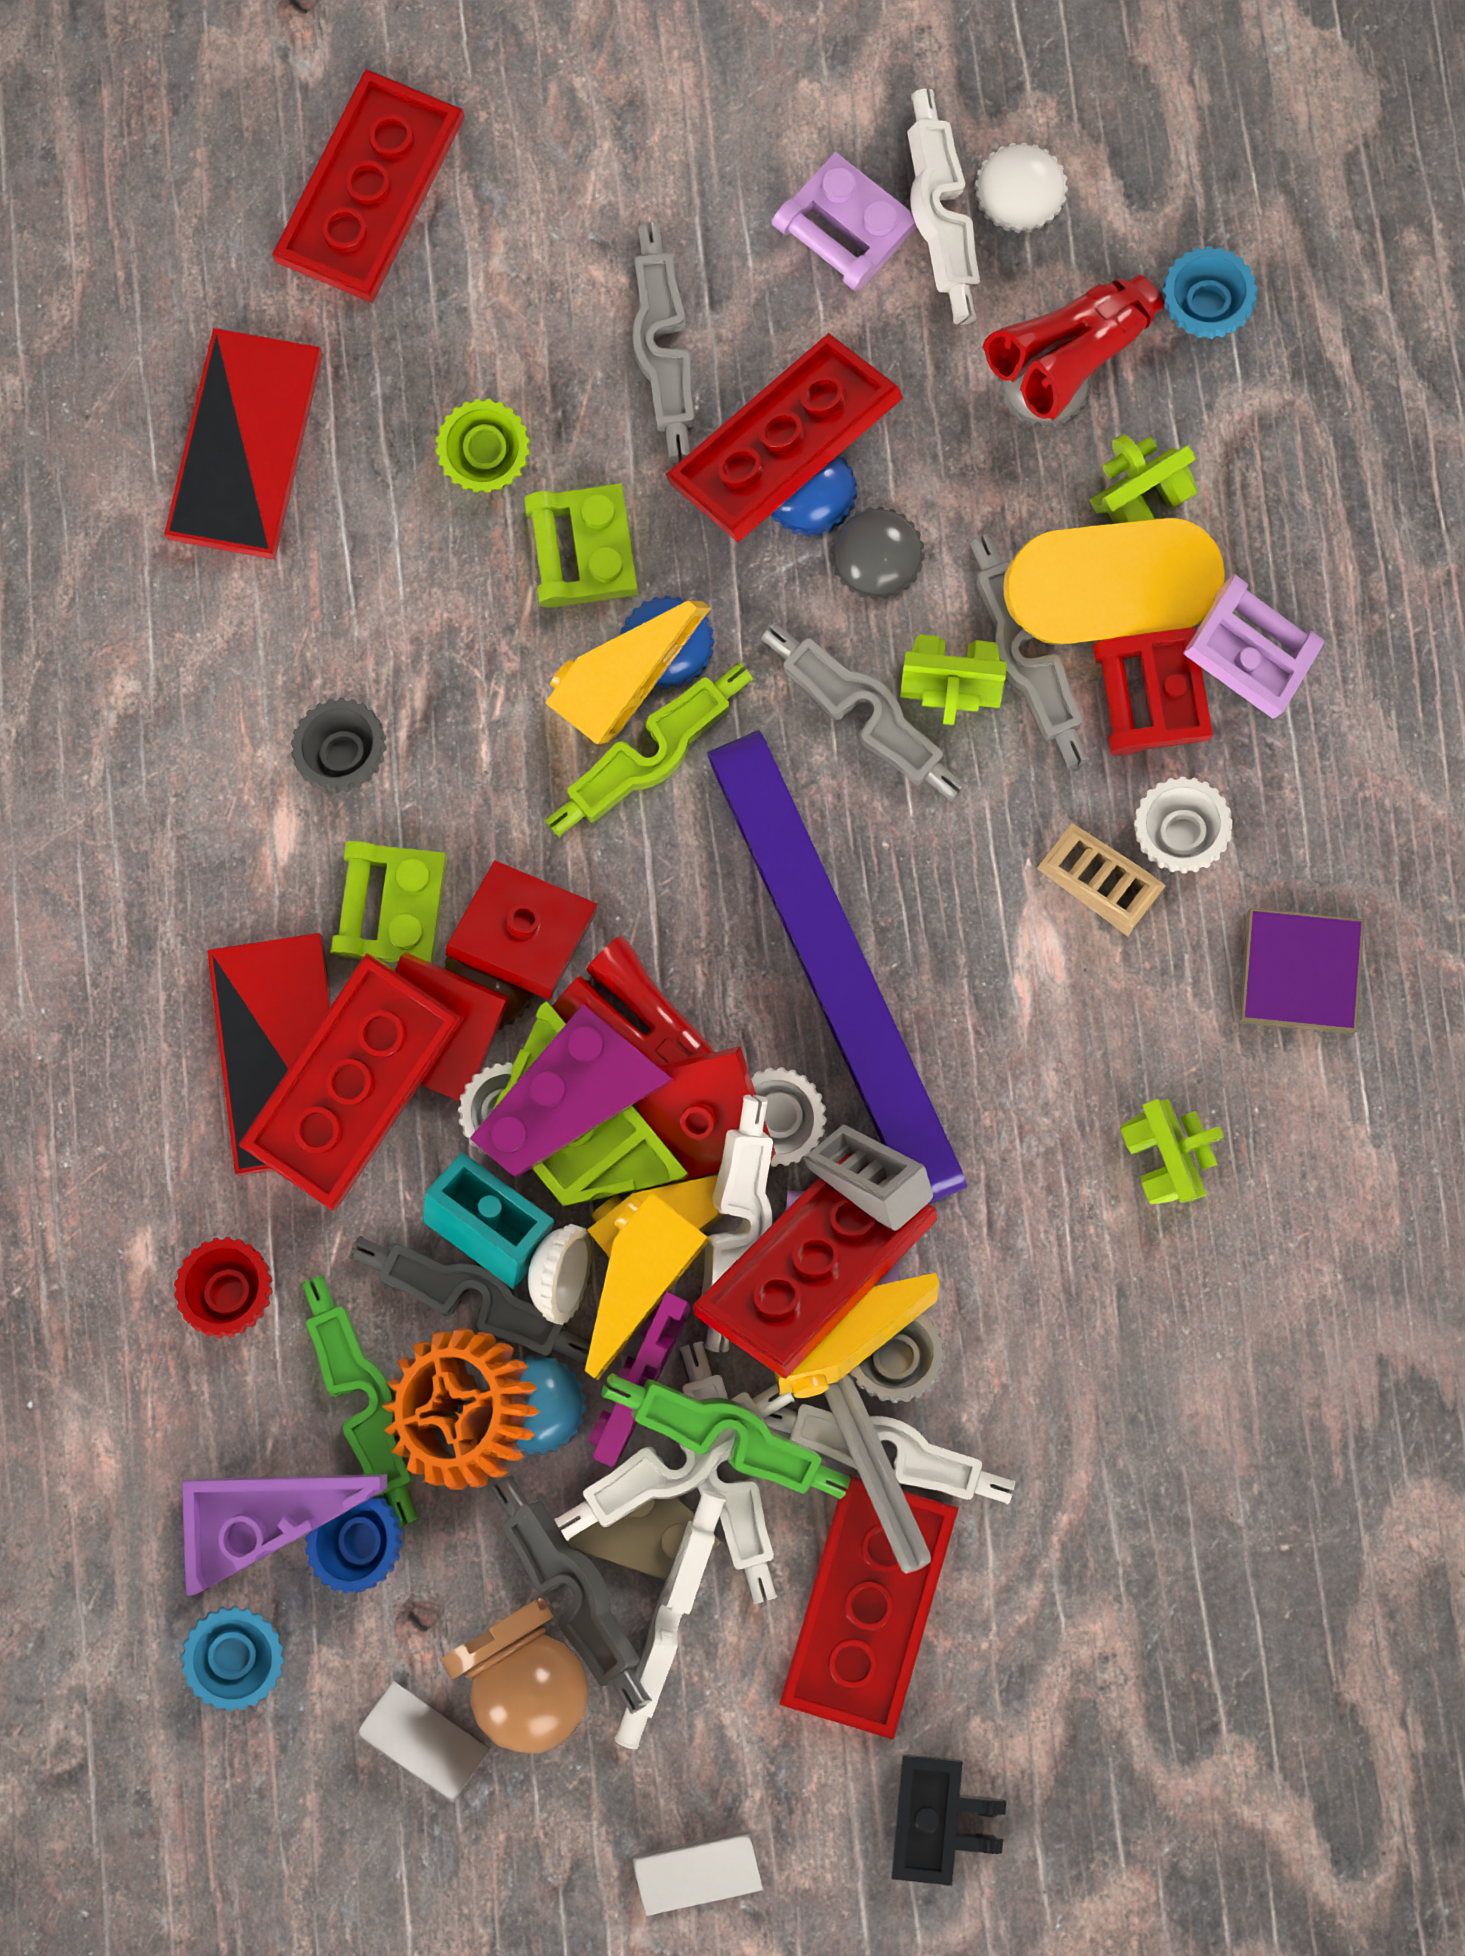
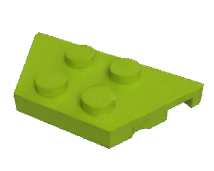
M547 1001L538 1009L536 1014L537 1020L523 1050L520 1049L511 1069L512 1075L506 1088L501 1091L493 1110L566 1025ZM633 1105L628 1110L611 1120L608 1119L579 1137L576 1142L532 1168L564 1207L681 1181L689 1175Z

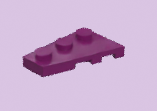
M583 1004L469 1139L511 1175L519 1177L576 1142L582 1135L608 1119L615 1118L628 1110L631 1105L652 1092L659 1091L674 1080Z
M668 1292L665 1293L660 1306L656 1307L641 1327L639 1335L644 1337L645 1340L636 1359L628 1356L618 1377L641 1387H644L648 1379L658 1381L690 1314L691 1307L687 1301ZM616 1402L612 1413L605 1410L601 1412L588 1442L597 1446L592 1458L617 1468L638 1424L632 1416L633 1409Z

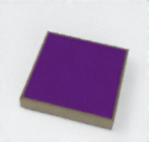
M1250 908L1247 911L1239 1023L1354 1034L1357 1032L1365 919Z

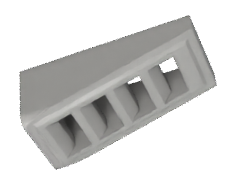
M844 1124L803 1158L808 1169L878 1222L895 1231L925 1207L933 1197L924 1165ZM851 1150L854 1152V1154L850 1156L841 1165L837 1164V1162H839Z

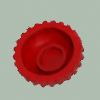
M225 1237L223 1240L213 1238L209 1243L206 1241L202 1242L199 1248L191 1250L189 1257L183 1259V1266L177 1270L178 1279L174 1281V1286L176 1287L174 1298L178 1301L177 1309L183 1314V1319L188 1324L191 1323V1326L196 1331H201L208 1337L214 1335L218 1339L222 1338V1336L232 1338L236 1333L243 1334L248 1327H254L256 1320L264 1316V1309L270 1305L269 1296L273 1293V1289L270 1287L273 1278L268 1273L270 1268L263 1261L264 1257L260 1252H255L256 1250L251 1244L246 1245L241 1239L232 1240L230 1237Z

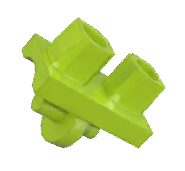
M1121 434L1112 440V448L1116 457L1103 464L1102 468L1109 479L1116 477L1124 471L1127 476L1088 500L1096 514L1108 513L1115 524L1154 520L1155 518L1141 494L1155 486L1167 508L1175 507L1198 493L1193 475L1188 467L1190 463L1197 459L1190 446L1185 445L1179 450L1175 447L1170 448L1146 463L1145 458L1158 450L1152 437L1148 436L1135 444L1128 435Z
M919 634L916 637L912 651H905L900 698L923 700L922 706L944 708L943 724L954 725L956 710L978 712L979 706L1000 708L1007 662L1000 661L996 642L975 640L972 643H968L966 657L944 655L946 641L941 639L940 636Z
M1158 1098L1143 1104L1144 1112L1122 1124L1120 1131L1131 1154H1138L1158 1146L1166 1166L1140 1176L1148 1202L1150 1204H1159L1180 1200V1203H1185L1208 1196L1191 1151H1194L1202 1171L1217 1166L1218 1164L1210 1144L1225 1138L1221 1126L1204 1131L1197 1111L1180 1117L1188 1135L1185 1138L1170 1099L1161 1101Z

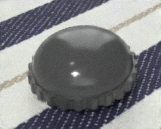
M868 507L866 511L861 512L859 510L855 512L853 517H847L845 523L839 525L838 533L833 536L834 545L830 548L831 554H833L831 564L835 566L834 573L841 578V584L847 585L850 592H857L862 598L869 596L872 600H876L878 597L888 599L890 595L898 596L901 590H907L910 587V583L917 580V573L922 570L921 561L924 560L925 556L922 552L924 543L920 541L921 534L915 530L914 523L907 521L904 514L899 515L894 509L885 510L884 507H878V509Z
M339 698L337 701L329 699L325 704L319 703L315 709L308 710L306 717L299 720L298 728L293 731L295 737L291 740V746L293 747L291 755L298 772H300L305 781L310 782L312 787H320L323 792L331 790L333 793H339L342 790L349 792L352 788H360L365 781H370L372 779L371 776L379 771V764L384 761L383 753L387 750L384 742L386 735L374 711L368 710L365 704H357L354 699L346 701L344 698Z

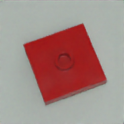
M494 860L448 941L445 956L551 1000L596 915L598 904Z
M405 952L400 956L395 971L464 1017V1020L420 1084L461 1102L460 1095L465 1092V1084L472 1081L474 1074L481 1073L510 997Z
M740 1046L658 1066L674 1081L636 1102L640 1115L688 1172L689 1175L681 1181L720 1171L726 1133L731 1129L739 1130L743 1096L751 1095L753 1097V1095H756ZM764 1120L763 1132L770 1137L766 1122ZM772 1146L770 1160H772L773 1156L776 1153L774 1146Z

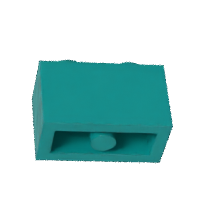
M463 1152L459 1154L425 1192L422 1221L512 1289L529 1272L535 1250L553 1229L554 1219Z

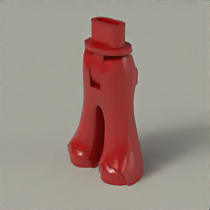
M1137 275L1129 281L1119 278L1109 284L1096 285L1076 300L1051 313L994 331L985 339L982 348L985 351L990 369L1000 379L1014 382L1025 373L1020 391L1026 406L1037 417L1043 419L1050 418L1053 421L1060 416L1082 383L1099 366L1133 342L1143 330L1152 324L1154 315L1164 309L1165 299L1162 298V293L1143 275Z
M622 935L612 940L590 962L586 972L625 1004L649 1030V1034H643L634 1027L582 976H578L552 1005L553 1009L567 1024L584 1004L657 1066L714 1053L706 1039L665 998L648 975L635 950Z

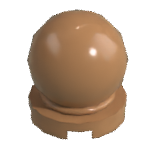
M543 1596L499 1621L485 1633L467 1644H462L440 1659L451 1680L465 1672L466 1678L472 1679L470 1704L477 1724L497 1746L523 1754L543 1753L561 1746L576 1731L584 1718L590 1689L581 1660L565 1642L545 1635L546 1628L541 1625L555 1616Z

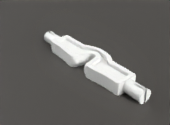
M920 89L911 95L917 122L907 132L916 176L910 194L911 210L920 233L929 245L936 288L939 292L949 293L954 324L958 325L961 323V325H965L977 319L971 290L980 283L975 256L973 222L966 215L946 210L940 203L942 200L956 199L963 192L965 180L955 151L951 125L947 121L938 120L934 91L932 89L928 91L927 89Z
M743 1096L744 1101L739 1130L731 1129L726 1133L723 1159L712 1201L714 1208L721 1214L742 1217L743 1221L735 1231L708 1236L709 1242L705 1246L704 1280L701 1296L772 1225V1210L765 1190L773 1140L763 1132L766 1107L769 1100L762 1096ZM708 1326L704 1347L713 1352H719V1349L722 1352H727L729 1350V1340Z
M704 1342L693 1343L699 1364L698 1367L695 1366L690 1346L680 1347L679 1350L681 1351L690 1383L683 1386L684 1394L698 1400L707 1398L728 1399L722 1377L720 1375L712 1376L703 1346ZM730 1451L718 1458L713 1471L698 1486L701 1495L703 1489H708L726 1497L719 1516L731 1558L736 1569L744 1568L753 1604L764 1602L758 1578L762 1580L767 1600L778 1597L766 1563L773 1559L774 1554L765 1526L757 1481L749 1478L745 1481L737 1480L733 1483H724L717 1476L716 1470L718 1465L728 1460L731 1454Z
M777 1383L752 1399L746 1392L731 1399L752 1410L765 1425L764 1418L790 1402L795 1401L792 1394L787 1393L769 1402V1400L779 1395ZM727 1428L721 1431L710 1446L709 1451L705 1454H697L680 1444V1448L685 1453L687 1460L685 1465L679 1470L667 1468L662 1458L656 1454L654 1448L645 1447L639 1450L612 1473L583 1491L586 1501L560 1517H556L554 1519L559 1529L577 1518H580L561 1530L568 1541L570 1540L569 1538L599 1521L601 1526L608 1527L652 1499H671L692 1491L711 1474L718 1458L732 1450L736 1430Z
M802 1404L798 1412L786 1407H782L774 1412V1415L782 1417L781 1420L770 1416L764 1418L766 1426L791 1434L790 1440L858 1470L832 1412ZM870 1416L880 1442L889 1441L896 1447L897 1454L894 1460L893 1471L899 1484L935 1490L964 1500H970L973 1494L976 1493L1009 1505L1012 1494L991 1488L990 1485L1013 1491L1016 1480L1006 1479L981 1471L982 1462L978 1459L928 1444L926 1439L916 1429L902 1421L890 1417Z
M708 1489L702 1490V1496L693 1521H689L670 1575L658 1599L640 1662L635 1671L637 1678L649 1697L652 1698V1701L634 1714H630L628 1707L626 1708L620 1728L615 1736V1742L626 1748L638 1749L648 1717L652 1718L664 1682L676 1654L679 1622L683 1613L689 1614L693 1606L714 1544L715 1536L713 1532L723 1504L726 1501V1497L718 1492Z

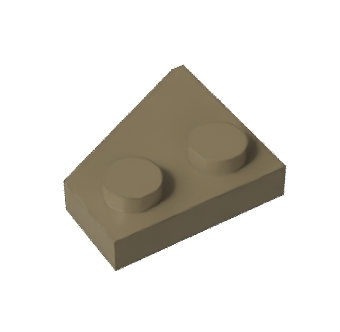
M678 1497L652 1499L608 1527L601 1526L599 1521L595 1522L569 1538L570 1540L567 1542L571 1548L667 1580L689 1521H693L695 1514ZM716 1536L711 1552L721 1543Z

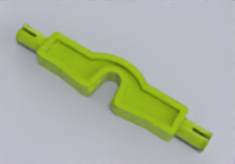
M737 662L735 666L714 683L707 677H704L681 696L652 713L646 720L645 727L647 732L651 734L652 740L657 743L659 747L658 753L653 757L646 758L641 756L637 750L631 748L626 741L615 743L588 772L568 787L567 793L570 800L547 819H544L548 828L559 839L584 816L589 822H596L632 791L653 787L669 778L683 763L688 753L689 745L729 713L728 699L746 684L753 681L748 670H744V666Z

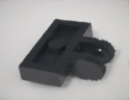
M902 1754L891 1878L893 1880L952 1886L955 1850L989 1854L1002 1853L1003 1839L997 1838L995 1835L987 1833L957 1834L959 1811L977 1813L980 1816L997 1817L1006 1813L1005 1800L960 1795L962 1760Z

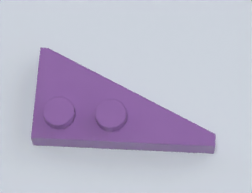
M387 1474L190 1478L182 1481L186 1595H196L385 1491L387 1489Z

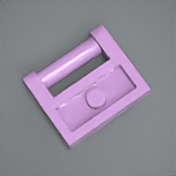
M836 151L794 198L787 200L780 207L772 220V226L786 236L791 233L844 275L843 283L855 292L861 290L917 228L910 210ZM811 210L815 211L866 253L858 258L855 257L806 216Z
M1233 574L1218 591L1214 599L1215 602L1183 654L1274 719L1286 709L1325 640L1312 630H1308L1305 633L1246 590L1249 584ZM1234 609L1290 649L1291 654L1289 655L1232 614Z

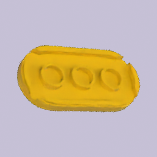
M1164 518L1062 529L1037 535L1025 543L1017 552L1015 558L1011 560L1005 572L1003 589L1005 603L1010 616L1026 632L1030 633V636L1048 644H1069L1192 627L1204 620L1215 602L1214 599L1224 584L1225 569L1218 546L1205 530L1186 520Z

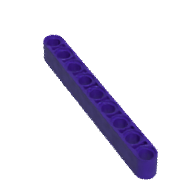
M757 730L707 752L719 786L881 1143L925 1166L933 1192L932 1200L928 1204L967 1188L964 1174L765 738L760 730Z

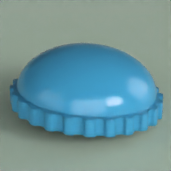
M1207 246L1205 249L1195 248L1193 252H1185L1182 258H1177L1174 261V266L1169 267L1167 277L1164 278L1162 298L1165 299L1164 308L1169 311V318L1175 320L1178 328H1183L1187 334H1195L1198 338L1203 336L1213 339L1216 336L1225 337L1229 332L1235 333L1237 327L1245 325L1246 319L1252 316V310L1255 308L1258 288L1255 285L1256 277L1251 274V267L1244 264L1242 257H1236L1233 251L1226 252L1222 247L1213 249L1211 246Z
M529 1355L525 1360H522L529 1367L520 1381L533 1382L537 1387L531 1395L525 1398L526 1405L535 1406L540 1412L533 1417L525 1418L524 1426L530 1428L535 1436L530 1440L518 1439L517 1444L521 1451L527 1452L528 1455H533L534 1453L545 1455L549 1450L555 1452L559 1449L560 1445L568 1444L569 1438L577 1434V1427L583 1423L582 1414L586 1412V1407L583 1405L586 1396L581 1391L582 1383L576 1380V1373L570 1372L565 1363H558L556 1358L546 1359L544 1355H540L538 1358Z
M236 1605L229 1609L220 1607L216 1612L209 1611L205 1618H199L196 1621L197 1625L189 1629V1637L183 1642L185 1650L181 1653V1660L184 1662L182 1672L187 1676L186 1684L193 1688V1694L196 1697L200 1696L204 1704H212L218 1710L226 1708L227 1711H233L235 1708L244 1710L246 1706H255L258 1704L259 1699L268 1697V1691L274 1689L277 1685L276 1679L282 1674L280 1666L284 1663V1658L281 1655L283 1646L281 1642H278V1632L272 1629L271 1622L264 1620L259 1612L253 1613L248 1607L239 1609Z

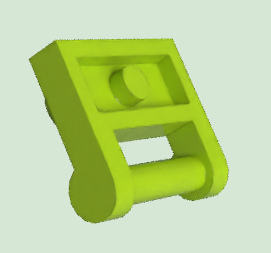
M622 483L557 493L538 491L524 497L526 516L532 518L539 564L541 584L536 588L539 606L552 608L638 595ZM571 514L580 581H563L554 516Z
M362 841L345 842L343 860L348 862L339 935L332 937L330 954L362 960L365 954L369 953L382 962L398 963L400 956L407 952L434 964L448 859L446 853L378 846ZM370 866L386 867L377 941L361 938Z

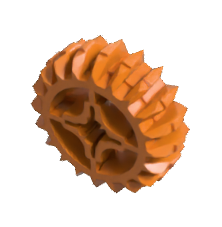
M458 1328L454 1330L453 1334L440 1331L432 1335V1343L420 1341L417 1344H413L415 1359L404 1357L397 1361L404 1373L403 1378H392L386 1382L392 1390L397 1391L395 1401H389L382 1405L387 1412L395 1413V1421L390 1423L384 1431L391 1436H400V1440L392 1452L397 1454L398 1457H409L406 1470L412 1474L423 1475L425 1473L424 1482L433 1486H442L445 1483L449 1489L463 1490L468 1484L471 1487H483L488 1484L489 1475L501 1478L508 1474L506 1460L519 1461L524 1457L517 1444L518 1439L530 1440L535 1436L530 1428L524 1426L525 1418L533 1417L540 1412L535 1406L526 1405L525 1398L531 1395L537 1387L533 1382L520 1381L529 1366L522 1360H511L514 1348L509 1344H496V1337L492 1334L485 1332L475 1334L470 1329ZM465 1361L470 1362L481 1371L490 1386L489 1390H480L477 1387L474 1375L467 1373ZM461 1400H469L474 1402L465 1405ZM459 1405H463L462 1413H457ZM456 1413L460 1418L446 1416ZM492 1417L490 1426H489V1428H488V1430H487V1426H488L489 1420H490V1418ZM436 1427L443 1430L447 1444H453L456 1457L439 1444L432 1428Z

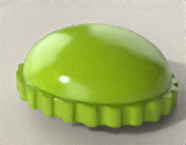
M475 399L471 403L466 401L461 407L453 408L452 414L446 415L444 418L445 423L439 426L440 434L436 437L438 447L435 452L439 455L438 463L444 468V474L448 477L450 476L454 484H460L462 489H472L475 493H480L481 491L492 493L495 489L501 491L505 485H512L514 479L522 475L521 471L523 467L527 466V457L531 454L528 448L531 439L527 437L528 428L523 426V419L519 415L516 416L514 409L511 407L506 408L502 402L494 403L492 399H486V401Z

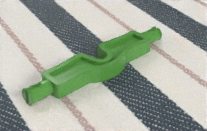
M324 1275L312 1278L313 1281L307 1280L301 1284V1287L304 1289L314 1317L306 1321V1325L317 1351L326 1389L333 1397L351 1394L358 1390H364L368 1394L370 1400L368 1407L344 1421L342 1426L343 1433L360 1462L364 1474H387V1489L377 1494V1496H385L388 1506H393L395 1516L400 1518L399 1527H403L420 1518L417 1516L406 1485L414 1481L412 1473L406 1470L407 1459L406 1457H398L397 1454L392 1452L399 1442L398 1436H391L384 1431L390 1423L395 1421V1413L387 1412L382 1407L386 1402L395 1401L394 1391L386 1383L389 1380L384 1372L366 1358L348 1310L344 1307H335Z
M613 1373L606 1380L610 1386L606 1384L603 1386L602 1397L633 1409L632 1416L637 1423L668 1436L697 1454L707 1453L710 1446L724 1429H735L736 1436L728 1461L735 1470L741 1473L776 1482L799 1493H806L809 1487L812 1486L838 1499H841L846 1493L841 1486L847 1489L849 1487V1475H844L821 1465V1457L813 1449L771 1432L752 1410L738 1402L724 1398L698 1400L650 1379L645 1382L644 1387H641Z

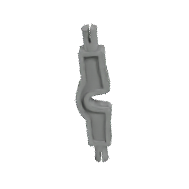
M651 222L653 243H650L647 223H643L638 226L642 256L635 258L640 309L633 324V349L638 367L651 384L656 429L660 432H666L668 460L672 463H678L676 442L680 443L681 458L683 459L690 453L687 429L694 427V410L691 396V355L686 349L661 348L655 344V341L659 337L682 331L686 326V318L676 283L673 256L671 253L663 252L661 225Z
M983 534L981 540L978 536L969 542L982 570L977 576L976 585L996 628L993 642H996L998 645L1000 661L1007 662L1006 679L1012 686L1024 693L1043 738L1046 741L1056 739L1067 764V769L1076 768L1077 763L1081 766L1090 759L1076 731L1080 728L1083 720L1071 694L1062 660L1054 653L1035 658H1026L1020 653L1019 647L1031 641L1034 637L1030 636V633L1026 632L1022 626L1015 622L1010 616L1005 603L1004 577L1011 561L1002 563L992 541L991 534Z
M777 622L770 626V631L768 629L765 631L761 641L768 644L785 659L783 664L784 672L801 686L830 718L840 720L859 704H867L873 709V715L859 732V741L865 748L894 766L915 785L919 786L926 780L943 794L949 802H952L957 797V793H961L966 784L941 764L943 758L942 750L903 718V713L897 699L885 685L869 675L848 671L810 638H806L800 644L780 627Z

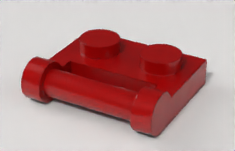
M1195 627L1104 639L1093 644L1095 662L1102 665L1113 732V734L1108 736L1111 755H1127L1146 749L1211 740L1213 732L1202 667L1183 654L1196 633ZM1134 657H1139L1151 726L1139 729L1134 727L1123 661Z

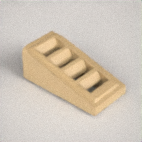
M1071 823L1037 868L1127 937L1166 887L1164 883L1073 823ZM1077 844L1085 852L1068 873L1059 866ZM1096 858L1103 865L1087 885L1078 878L1092 860ZM1113 871L1121 879L1108 896L1105 897L1097 891ZM1132 885L1140 892L1125 910L1116 903L1129 886Z

